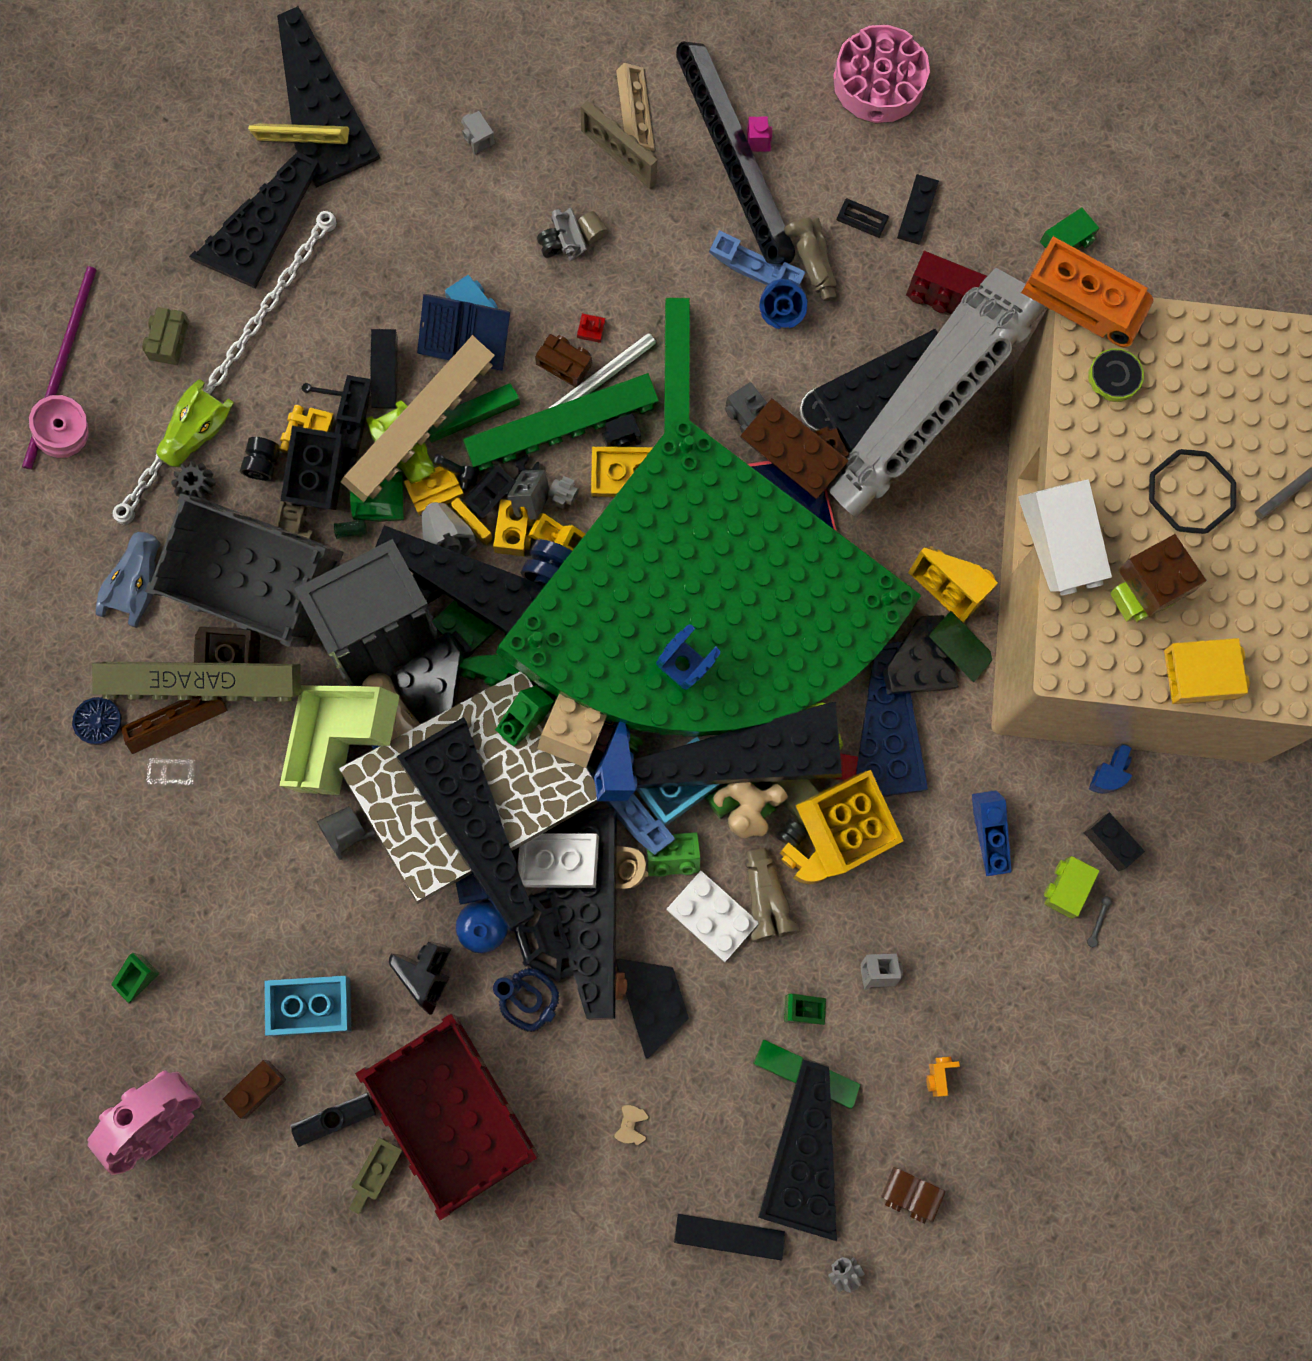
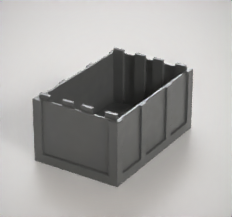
M180 493L177 501L179 506L152 581L148 582L145 592L168 597L189 605L188 608L194 611L207 612L236 623L237 627L241 629L254 630L278 639L283 645L289 647H309L315 628L294 588L338 567L344 552L211 501Z
M393 539L294 588L325 649L348 686H363L362 684L365 679L374 673H384L391 676L394 674L393 669L401 665L403 667L439 638L437 629L432 622V615L427 608L428 604Z

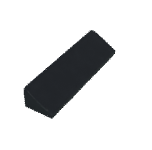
M678 1214L674 1243L782 1261L785 1231Z

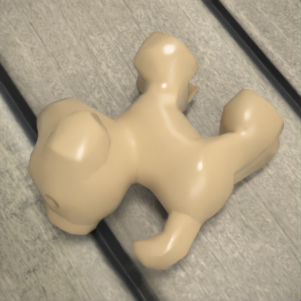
M751 782L729 783L726 787L718 790L713 797L714 803L718 807H722L724 799L729 796L739 802L740 806L731 812L728 824L730 830L735 835L741 838H748L751 836H763L767 833L768 824L761 815L762 809L767 803L773 807L779 806L788 798V795L778 784H774L769 789L762 791Z

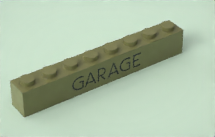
M103 661L92 663L93 694H103V699H118L119 695H127V699L134 700L143 699V695H152V700L168 699V695H175L177 700H192L193 696H201V700L211 701L217 700V696H226L227 701H241L242 696L251 697V701H267V697H276L278 702L292 701V697L301 695V664Z

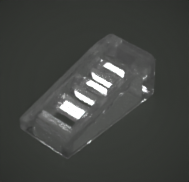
M148 758L145 784L200 788L204 762L193 759ZM158 764L162 765L160 779H156ZM168 765H172L170 779H167ZM179 766H182L181 780L177 779Z

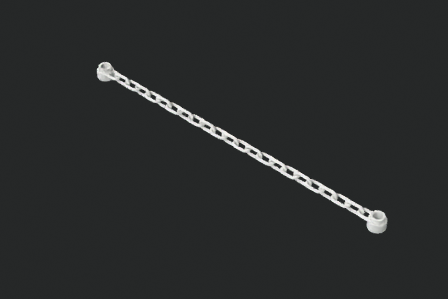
M323 211L317 216V223L311 231V237L300 246L295 253V260L279 276L277 286L263 299L261 309L245 325L244 333L229 348L222 365L213 371L209 377V383L204 389L206 393L210 395L214 388L223 382L228 374V368L233 361L239 359L248 339L257 333L266 313L275 307L284 287H288L296 276V270L301 263H304L309 258L316 241L322 238L326 232L334 230L337 223L335 216L331 212ZM324 218H329V221L323 222L322 220ZM317 228H319L322 231L320 235L318 231H316ZM305 248L308 252L302 259V256L299 254ZM288 272V274L291 275V277L289 278L287 283H285V280L282 279ZM270 296H271V298H272L274 301H273V303L271 304V306L268 307V305L265 304V303L267 302V300H268V299L270 298ZM254 321V323L258 325L255 327L253 332H251V330L248 328ZM237 345V348L240 350L234 357V355L231 354V352ZM220 371V373L223 375L217 382V380L213 378L215 377L217 372ZM157 454L156 460L151 467L147 468L140 476L138 486L133 493L129 494L121 504L114 508L113 517L118 523L125 525V523L129 524L134 519V509L139 503L140 495L144 489L151 486L157 477L158 469L162 463H165L160 460ZM149 472V474L153 476L146 484V482L142 480ZM130 498L132 501H135L132 506L126 504ZM121 510H126V513L123 516H119V512Z

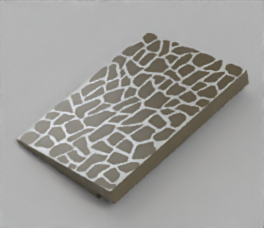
M522 672L510 676L391 740L390 746H380L339 768L417 904L467 877L472 872L398 762L397 756L462 717L467 721L511 851L599 802L597 801L595 782L586 768L537 749L550 711L543 721L517 746L513 747L495 731L521 690L533 687L528 677Z

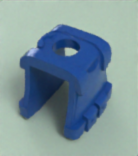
M687 625L675 635L669 644L666 645L663 650L664 652L656 662L657 666L685 690L693 686L696 681H699L720 655V650L715 646L703 658L684 642L696 629L692 625ZM678 657L686 658L689 661L688 670L680 671L677 669L675 660Z

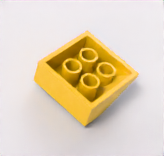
M933 546L924 547L920 551L908 572L962 622L985 601L998 584L995 576L989 570L983 569L977 564L946 555L941 550H936Z
M871 770L854 775L795 805L828 877L846 873L904 841Z

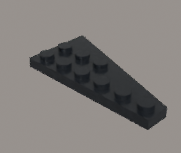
M802 1058L758 1218L837 1241L830 1071L828 1065Z

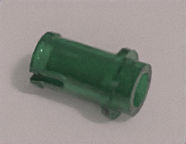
M356 518V521L334 523L336 539L357 535L361 538L362 535L367 534L365 520Z

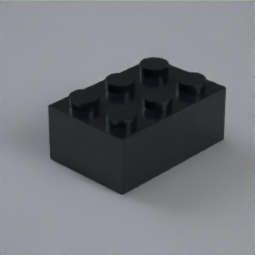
M292 426L280 501L336 510L348 436Z

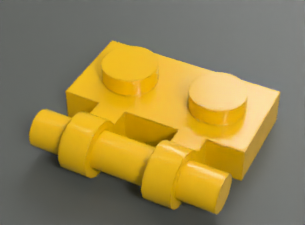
M295 405L293 411L288 415L287 421L289 423L286 432L282 433L280 438L282 442L280 451L288 454L292 426L298 427V425H302L303 428L330 432L335 419L334 414L310 407L307 416L302 415L304 408L300 405Z

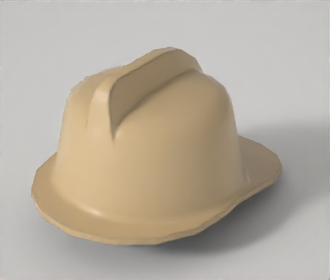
M617 846L616 888H634L649 875L646 871L645 857L637 849Z

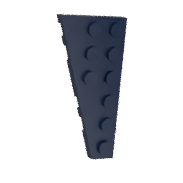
M901 642L887 643L872 662L856 775L871 770L883 797L928 790L911 693L887 695L883 669L896 654V650Z

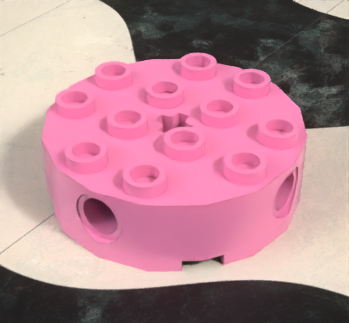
M890 25L865 27L842 44L833 75L835 93L843 107L857 118L873 123L894 122L909 115L920 103L930 73L928 55L924 48L920 47L913 40V36L903 29Z
M166 1070L162 1071L140 1088L136 1089L133 1087L127 1090L121 1096L122 1101L114 1108H108L99 1116V1124L87 1139L88 1147L111 1175L125 1173L133 1169L137 1160L143 1157L147 1161L180 1134L195 1117L192 1112L200 1108L202 1101L179 1072L168 1073Z

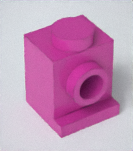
M768 116L748 118L747 141L752 152H771L772 126L768 124Z

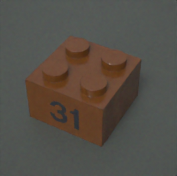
M1176 534L1129 558L1118 570L1148 617L1192 594L1207 581Z

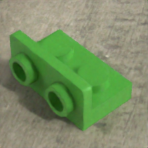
M698 833L672 834L675 840L655 855L647 849L649 876L663 877L672 874L690 875L699 873L700 851Z

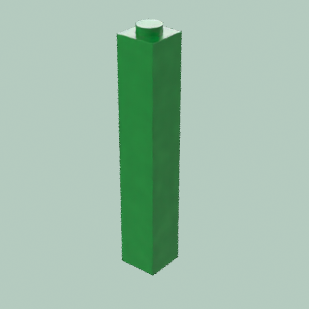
M665 298L664 433L679 414H682L689 420L690 298Z

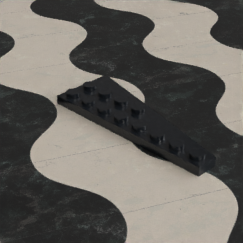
M385 525L375 546L377 547L393 539L407 567L416 575L417 579L422 582L423 580L437 588V592L442 595H448L458 602L457 605L488 625L491 623L505 632V636L545 587V585Z

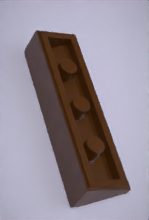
M193 696L192 700L177 701L120 728L125 745L134 754L228 710L221 696H217V700L211 701L201 700V696Z

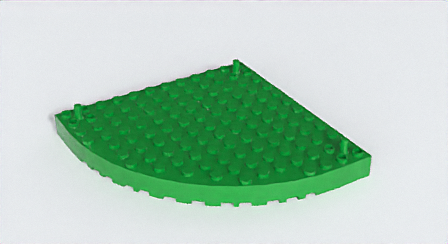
M679 414L498 645L496 654L556 697L561 694L584 707L592 708L600 712V714L606 715L605 721L617 724L623 722L626 723V728L660 733V735H682L684 737L720 735L738 729L765 724L775 718L799 712L815 703H820L851 681L876 658L922 595L682 414ZM687 625H692L696 629L684 642L703 658L715 646L720 650V655L715 659V663L699 681H696L693 686L685 690L657 666L656 662L664 652L663 650L666 645L669 644L675 635ZM678 657L675 660V666L680 671H686L689 668V661L684 657Z

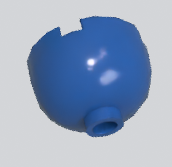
M781 278L772 281L765 287L760 296L759 307L761 316L767 324L777 329L792 328L805 317L808 301L806 293L799 283L791 279Z
M490 900L469 903L461 910L456 920L458 940L466 949L474 953H487L495 950L503 943L508 933L507 925Z

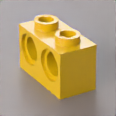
M500 499L493 545L495 553L524 557L525 549L530 550L532 537L527 534L528 527L534 525V519L530 520L527 514L528 510L525 507H520L521 514L523 515L522 519L514 521L510 518L514 514L511 501ZM512 536L520 539L516 544H509L507 540Z

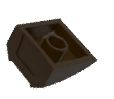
M199 627L195 634L194 662L259 663L260 634L254 630H244L241 628Z

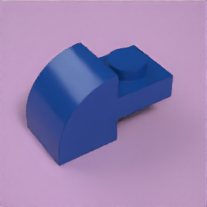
M1121 744L1115 749L1110 764L1102 763L1097 766L1089 790L1106 794L1114 792L1127 784L1132 775L1123 770L1126 771L1131 763L1132 757L1129 754L1132 748Z

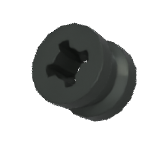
M556 228L546 229L537 236L538 244L542 245L541 252L545 258L563 252L558 236L560 232Z
M788 819L785 823V829L779 831L776 837L785 845L789 842L798 849L800 841L806 839L809 834L798 823Z

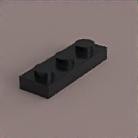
M916 174L897 239L920 245L939 180Z

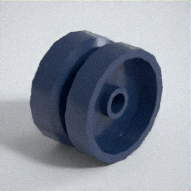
M537 539L530 551L533 559L525 561L520 573L526 579L546 585L572 550L552 541Z

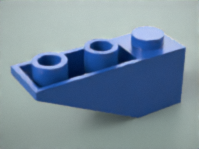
M619 722L613 729L594 775L597 801H628L637 789V778L633 776L632 770L633 753L629 750L630 731L626 728V723Z
M997 790L972 794L973 814L986 876L1011 873L1006 799Z

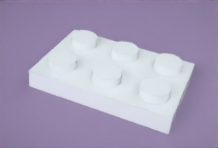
M541 834L519 847L518 871L524 887L596 888L599 836L597 834Z
M702 871L695 876L666 909L724 963L758 925V921L754 920L745 909Z

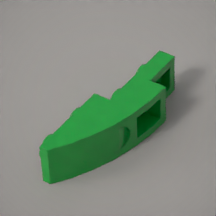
M482 655L463 659L459 669L461 676L470 680H475V677L484 679V683L490 687L520 672L499 655ZM528 678L533 686L537 685L548 696L551 694L549 691L542 688L534 681H532L530 678Z

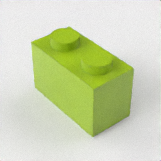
M1073 856L1066 858L1065 861L1060 860L1054 872L1058 876L1054 884L1050 882L1043 896L1047 898L1044 905L1071 919L1078 917L1100 870Z

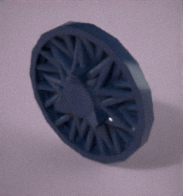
M93 697L83 701L76 708L73 714L72 726L75 734L82 741L91 745L103 744L117 735L121 727L122 716L119 708L112 701L103 699V697Z

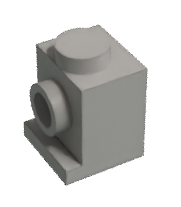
M480 111L468 114L462 118L461 123L464 126L462 134L467 143H471L474 154L495 144L494 132Z
M897 954L866 955L860 964L864 990L870 989V987L896 986L903 977V967L901 963H898Z

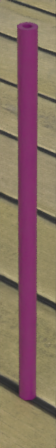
M87 266L44 398L57 394L97 271L94 267ZM31 437L22 464L23 468L30 470L33 468L39 449L33 437Z

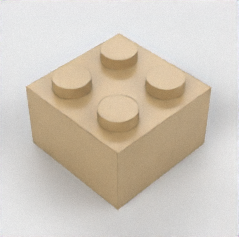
M559 694L543 729L537 749L586 768L604 726L606 715L600 714V712L592 708L584 707L574 700Z

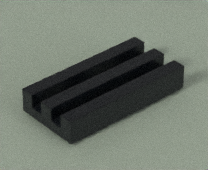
M846 198L836 220L880 238L889 216ZM847 206L857 211H860L864 214L872 216L876 219H879L882 222L878 223L876 221L869 219L865 215L856 214L852 211L847 210Z

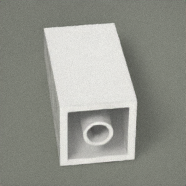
M1089 479L1018 496L1050 592L1060 591L1061 595H1067L1077 592L1076 587L1086 584L1087 589L1104 585V579L1112 578Z

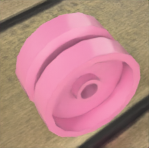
M50 395L39 400L33 406L29 415V427L37 447L45 454L56 458H68L78 453L85 446L89 436L86 414L81 405L72 398L63 395Z

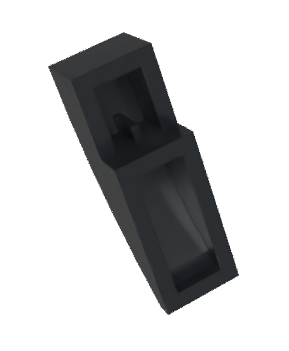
M371 329V408L396 409L398 376V335L396 329Z

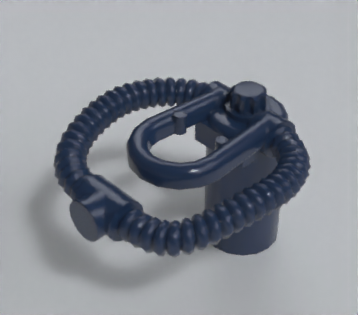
M525 968L513 975L499 978L493 985V992L500 999L499 1009L504 1018L514 1026L516 1025V1027L524 1029V1031L534 1032L541 1029L543 1024L551 1022L556 1016L555 1009L560 1000L559 991L555 983L542 971L539 972V970H533V968ZM526 976L539 978L552 993V1000L549 1006H546L539 1016V1020L532 1024L525 1023L518 1018L516 1019L506 1006V1001L509 999L525 1013L536 1012L541 1007L543 1001L542 994L537 988L522 979ZM522 987L536 995L537 1003L534 1007L524 1006L522 1000H518L515 997Z

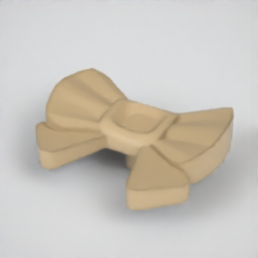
M623 1105L621 1107L623 1113L621 1128L614 1134V1138L623 1143L634 1142L635 1145H639L646 1140V1137L636 1132L634 1126L638 1121L647 1120L648 1115L643 1109L632 1105Z

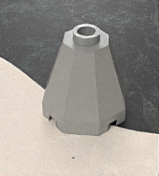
M433 502L426 506L422 512L423 540L468 556L477 546L471 528L445 503Z

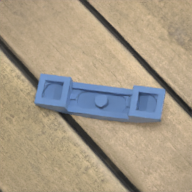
M719 230L709 253L734 271L765 285L781 278L791 279L800 285L805 271L786 262L783 265L769 264L762 255L739 245L741 240Z
M594 770V771L590 774V775L592 776L593 780H594V775H595V773H596V770ZM632 794L628 801H605L609 808L617 810V818L624 827L654 855L675 840L660 819L655 821L634 794Z

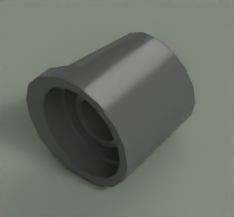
M350 806L316 821L339 861L342 860L341 853L353 844L376 836L374 830L365 833Z

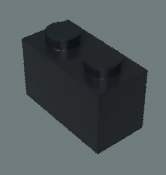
M1110 812L1100 817L1083 832L1118 872L1129 867L1145 852Z

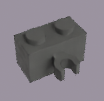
M749 382L727 397L725 411L732 420L736 419L741 425L740 431L743 433L766 406L767 402L755 386Z

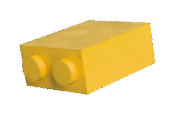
M1239 638L1172 643L1164 650L1172 704L1234 700L1248 693L1250 680L1249 676L1245 674L1243 664L1245 661V651L1240 646Z

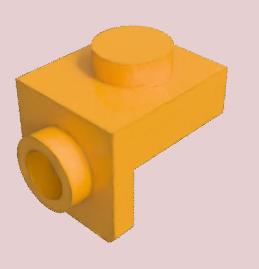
M951 1057L935 1058L936 1063L929 1064L930 1075L926 1076L928 1091L933 1092V1097L948 1096L945 1068L960 1067L959 1061L952 1062Z

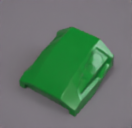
M397 472L390 481L384 479L380 484L383 489L374 499L368 497L363 502L350 491L353 520L375 522L404 520L403 472Z

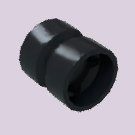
M249 437L245 453L248 456L244 457L240 473L251 479L271 481L274 473V464L272 462L277 461L280 446L266 438Z

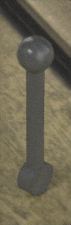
M1109 896L1102 898L1103 906L1093 934L1087 940V944L1090 947L1098 945L1097 935L1107 907L1112 904V899Z

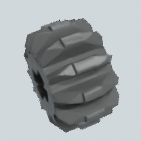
M191 461L187 468L184 464H181V472L174 471L176 479L171 480V484L175 487L174 493L176 496L179 497L181 493L207 500L204 495L205 493L213 495V490L210 487L215 486L216 482L212 478V471L210 469L206 470V466L203 463L196 466L195 462ZM196 479L197 482L194 481L195 484L190 486L189 483L193 484L192 480Z

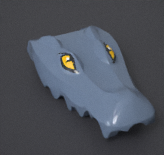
M136 532L132 535L125 553L102 583L98 592L96 603L97 616L104 617L108 607L129 613L128 625L138 628L141 617L153 597V594L147 593L145 590L148 582H151L156 568L154 560L160 547V542L155 536L145 532Z

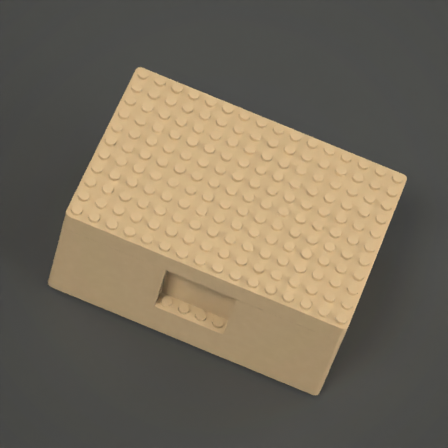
M1153 297L1154 302L1132 345L1120 347L1108 339L1107 333L1102 338L1047 308L1014 367L992 710L993 732L1000 735L1116 748L1124 744L1134 750L1250 763H1263L1311 739L1312 481L1265 518L1259 519L1255 515V511L1312 467V315ZM1111 348L1123 349L1132 353L1140 361L1144 372V380L1140 389L1130 399L1121 402L1104 399V396L1093 391L1089 383L1088 371L1093 360L1101 352ZM1179 449L1209 452L1236 481L1235 510L1209 533L1198 534L1175 530L1149 501L1150 473ZM1181 454L1155 475V500L1179 526L1205 529L1230 508L1231 483L1206 457ZM1089 479L1112 578L1104 579V585L1087 589L1086 584L1076 587L1077 592L1067 595H1061L1060 591L1050 592L1018 496ZM1176 534L1207 581L1195 592L1175 602L1171 607L1159 611L1140 622H1136L1135 619L1126 622L1110 594L1115 587L1125 582L1118 570L1129 558ZM1239 638L1240 646L1245 651V661L1243 663L1245 674L1249 676L1250 687L1246 695L1234 700L1172 704L1164 650L1172 643Z

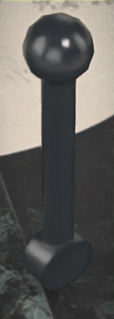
M309 383L302 385V391L305 393L317 392L342 396L343 393L342 391L311 387Z

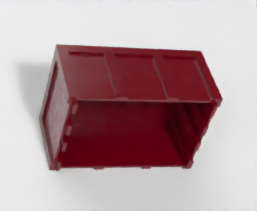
M453 1014L447 1015L442 1019L443 1022L370 1068L364 1067L355 1073L360 1083L365 1084L382 1114L381 1120L386 1127L389 1126L410 1162L409 1168L414 1176H418L436 1207L435 1213L439 1220L444 1219L465 1203L539 1157L537 1150L458 1017Z

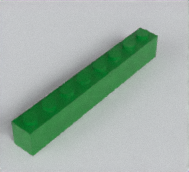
M649 373L464 438L463 444L472 467L475 469L479 468V471H484L493 467L492 462L502 459V462L506 463L516 459V454L525 451L526 455L539 451V446L548 443L549 447L563 442L562 437L571 435L572 438L586 434L585 429L593 426L595 430L604 428L607 421L630 415V413L637 410L640 411V414L654 409L653 405L659 400Z

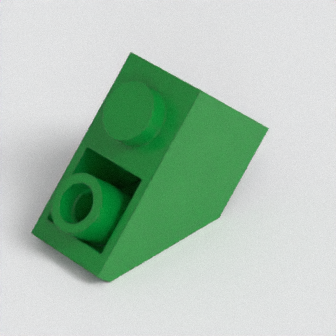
M537 685L521 690L495 731L513 747L517 746L543 721L555 701Z

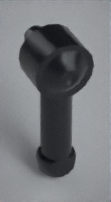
M436 454L433 457L434 465L458 475L462 490L467 491L470 486L476 484L479 474L477 469L472 466H460L441 454Z

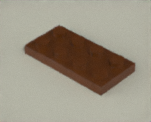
M771 398L740 436L742 440L816 500L849 461L773 398Z

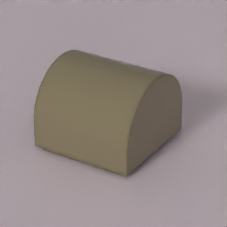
M594 211L587 212L577 221L583 239L588 246L609 233Z

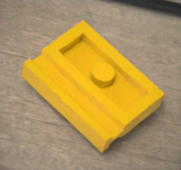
M439 466L434 468L435 472L430 477L423 478L421 482L411 484L409 480L403 481L419 516L422 515V512L430 503L448 504L456 498L464 497V493L454 473Z

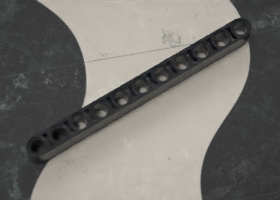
M683 41L677 46V60L762 255L769 264H783L784 262L789 264L795 257L794 245L791 238L785 234L784 222L708 50L702 43Z

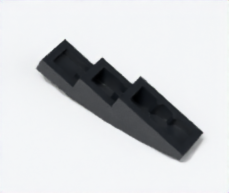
M351 375L346 377L336 416L337 425L335 433L348 436L342 478L357 462L372 383L371 379Z

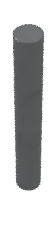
M1312 467L1255 511V515L1259 519L1265 518L1312 481Z

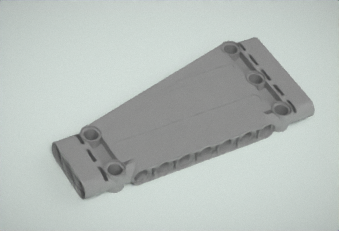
M994 268L979 287L970 289L856 447L846 457L849 460L848 463L829 484L827 490L855 518L869 505L873 498H880L888 491L891 484L890 480L903 474L1009 357L1012 345L1020 343L1030 334L1032 330L1031 323L1047 307L1021 293L1025 283Z

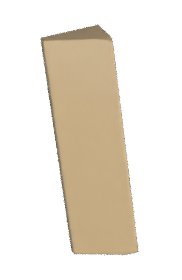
M623 63L616 72L624 132L634 136L644 149L655 151L644 68Z

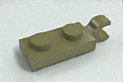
M380 1137L378 1138L352 1185V1188L357 1190L358 1193L349 1207L351 1211L359 1214L369 1197L377 1200L403 1152L402 1149Z

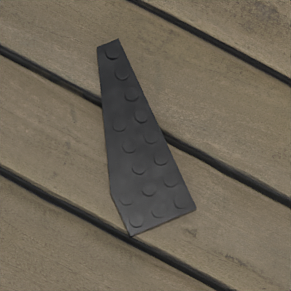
M297 6L277 15L292 125L349 127L348 143L294 142L298 153L319 162L320 167L312 180L317 188L379 160L380 155L300 8Z
M615 808L591 809L581 811L543 834H597L599 836L596 888H546V891L551 900L564 948L567 951L569 964L577 983V990L586 1019L613 1020L615 1019L617 810Z

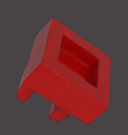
M582 313L577 338L601 343L606 318Z

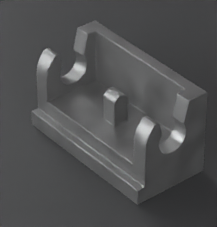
M525 470L517 478L507 497L508 501H511L514 514L518 518L521 516L520 507H525L528 510L527 514L530 520L537 519L549 498L550 487L546 471Z

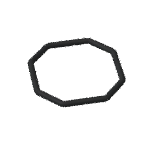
M1179 449L1150 473L1149 501L1175 530L1206 534L1235 510L1236 481L1209 452ZM1181 454L1206 457L1231 483L1230 508L1205 529L1179 526L1155 500V475Z

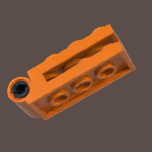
M1054 236L1043 251L1021 291L1027 297L1102 338L1107 333L1108 339L1120 347L1132 345L1154 302L1152 295L1147 292V287Z

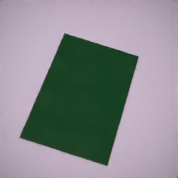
M952 611L945 616L929 635L973 683L992 662L991 651Z

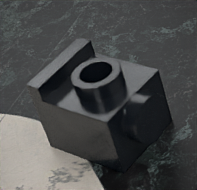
M633 414L605 423V432L602 433L606 447H628L632 444V441H635L636 445L641 443V433Z

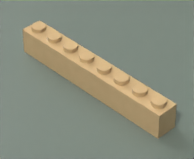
M472 335L349 470L341 483L363 502L368 497L374 499L383 489L380 486L383 480L387 479L390 481L399 471L396 466L400 461L406 463L415 453L412 448L417 443L421 446L431 435L427 431L433 425L438 428L446 418L444 415L445 411L448 408L453 411L462 401L459 396L463 391L469 393L478 383L474 379L479 374L484 376L493 366L490 361L495 355Z

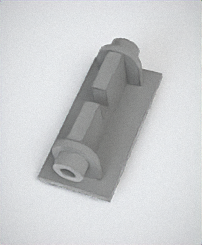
M572 207L564 213L559 209L554 210L551 221L554 222L556 230L560 232L558 236L563 247L562 251L566 253L570 261L574 260L587 250Z

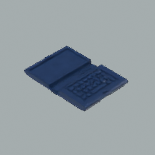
M423 294L417 353L450 360L473 335L495 355L490 361L493 365L491 369L503 371L510 312L470 302Z

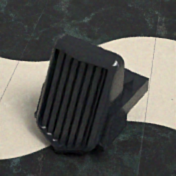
M428 941L427 945H423L417 957L419 962L404 955L391 953L389 965L418 1005L427 1014L432 1015L436 1008V1003L450 978L440 972L452 948L444 944Z

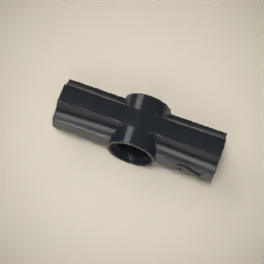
M367 1092L339 1105L327 1108L290 1126L298 1147H301L376 1115V1112ZM331 1112H336L340 1117V1122L335 1128L327 1123V1117Z

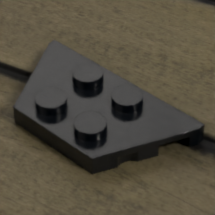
M616 959L619 972L625 973L624 979L627 980L626 997L646 1059L666 1042L689 1017L673 967Z

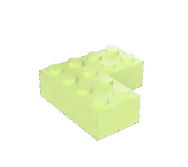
M301 685V695L298 696L280 786L300 793L339 795L343 775L339 768L346 765L349 745L390 746L400 695L382 687Z

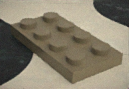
M586 101L581 106V131L645 186L651 189L656 184L658 160L655 154L650 150L644 149L634 136L625 133L615 120H610L606 117L598 106H593L589 101Z

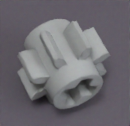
M565 476L560 481L554 480L548 494L549 497L553 498L552 505L564 509L565 504L573 505L579 490L574 487L575 480Z
M842 1257L831 1265L833 1273H830L828 1276L838 1292L844 1290L851 1293L862 1285L860 1277L864 1276L865 1273L854 1257L851 1260Z

